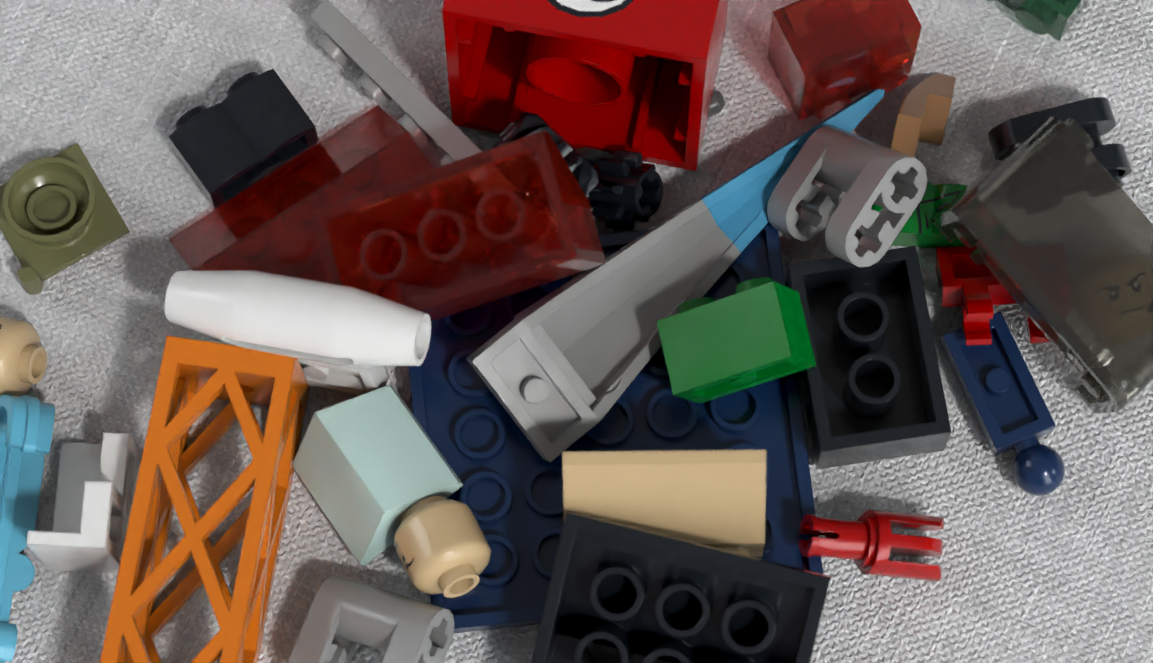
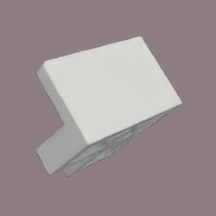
M103 432L102 444L70 442L62 444L52 532L28 531L26 543L31 551L50 570L118 573L136 488L139 447L129 433Z

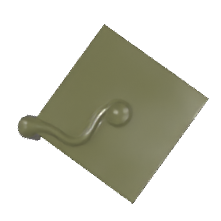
M78 143L53 157H44L26 163L13 173L8 182L0 186V229L23 267L18 269L17 275L23 289L30 295L41 293L43 281L130 233Z

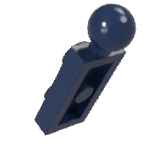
M1001 311L995 313L993 319H989L992 345H965L963 327L943 335L940 344L993 455L996 456L1014 448L1017 456L1014 460L1012 471L1016 484L1024 492L1035 496H1043L1055 491L1064 478V462L1056 450L1047 445L1040 444L1038 438L1051 433L1056 425Z

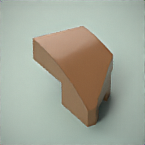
M943 74L932 75L921 81L906 95L898 112L891 149L915 157L918 141L942 145L956 77Z

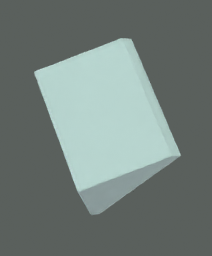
M390 385L314 412L293 461L294 470L358 563L363 566L367 565L394 542L396 530L401 524V517L409 507L422 499L432 496L448 498L463 486V483L395 388Z

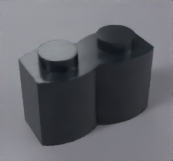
M274 69L260 75L257 72H251L240 77L229 87L227 91L228 96L221 103L209 108L198 106L189 110L179 118L175 124L176 130L169 136L175 154L215 209L239 198L261 182L267 175L284 168L319 142L315 125Z

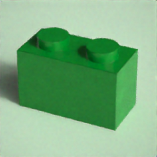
M756 278L738 284L735 287L736 294L716 301L710 297L692 299L677 307L678 314L657 320L673 395L701 404L815 367L816 362L799 292L773 281L772 278Z

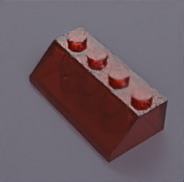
M377 105L177 233L169 241L189 271L255 270L329 283L445 207V192L442 180L408 132Z
M547 131L531 134L311 212L329 283L355 287L428 313L431 321L606 264L589 200Z

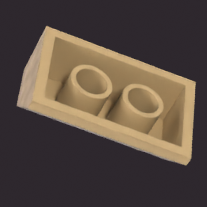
M766 450L562 452L564 521L567 511H572L752 557H762L765 546Z

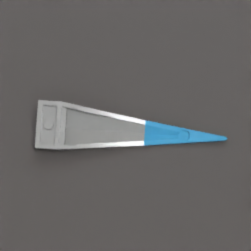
M870 90L513 316V321L466 358L544 460L548 462L554 460L601 421L662 346L657 320L678 314L677 307L686 301L702 298L769 222L767 215L768 200L774 188L815 130L823 126H835L851 132L884 97L885 90Z

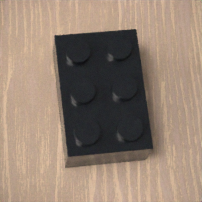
M916 246L889 249L877 263L869 267H858L838 257L788 264L785 286L799 292L816 362L815 367L799 371L816 470L943 451L951 434V427Z

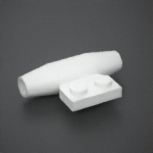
M255 270L177 271L169 281L165 296V315L169 322L234 346L298 358L309 386L359 395L386 386L389 376L385 366H420L427 355L431 338V318L428 313L355 287Z

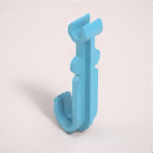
M11 395L0 396V663H5V661L12 662L17 643L16 624L9 623L13 593L26 589L33 582L35 576L32 561L19 552L28 547L26 545L28 531H35L44 469V454L48 455L50 452L54 425V404L40 402L37 397L21 395L20 397Z

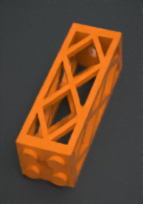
M167 335L99 663H162L153 638L202 584L205 587L220 630L191 663H215L220 656V663H258L295 471L293 461L300 445L310 392L309 384L298 358L234 345ZM215 399L230 401L186 450L191 425ZM252 405L269 407L264 436ZM238 419L253 461L201 517L186 476ZM253 488L250 506L216 544L212 546L209 535ZM175 508L185 536L164 558ZM244 538L233 596H231L220 564ZM192 555L196 566L153 612L157 593Z

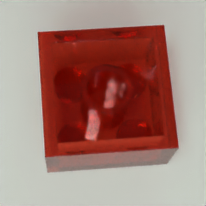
M798 0L773 11L767 59L798 121L816 114L817 118L824 119L850 104L851 98L872 89L885 90L886 93L901 85L907 79V74L911 73L922 26L908 0Z

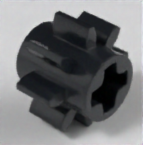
M615 150L613 159L599 158L598 164L593 166L597 171L599 183L589 193L590 197L586 202L593 209L591 212L592 216L605 218V227L632 231L635 221L648 222L649 217L654 215L660 207L663 197L662 179L655 171L656 167L654 164L642 163V153Z

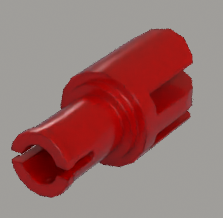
M868 509L857 521L806 514L801 521L799 534L817 535L824 538L810 537V540H798L799 551L805 557L821 556L851 559L860 572L864 574L939 581L942 567L939 565L892 561L888 559L890 554L919 557L942 555V540L931 537L893 534L892 528L916 531L941 530L944 527V518Z

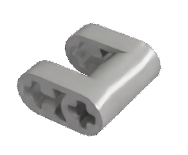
M823 126L815 130L807 139L774 188L768 200V220L774 229L800 241H809L819 236L826 228V245L832 255L858 267H869L877 263L885 255L920 203L927 186L926 168L920 160L838 127ZM815 179L823 184L821 187H818L811 182ZM798 203L803 208L801 215L795 210ZM875 204L882 207V209L878 212L871 209L872 205ZM857 229L862 234L860 240L854 236Z
M333 574L327 577L317 590L288 663H350L358 643L386 652L382 663H443L453 638L454 618L448 609Z

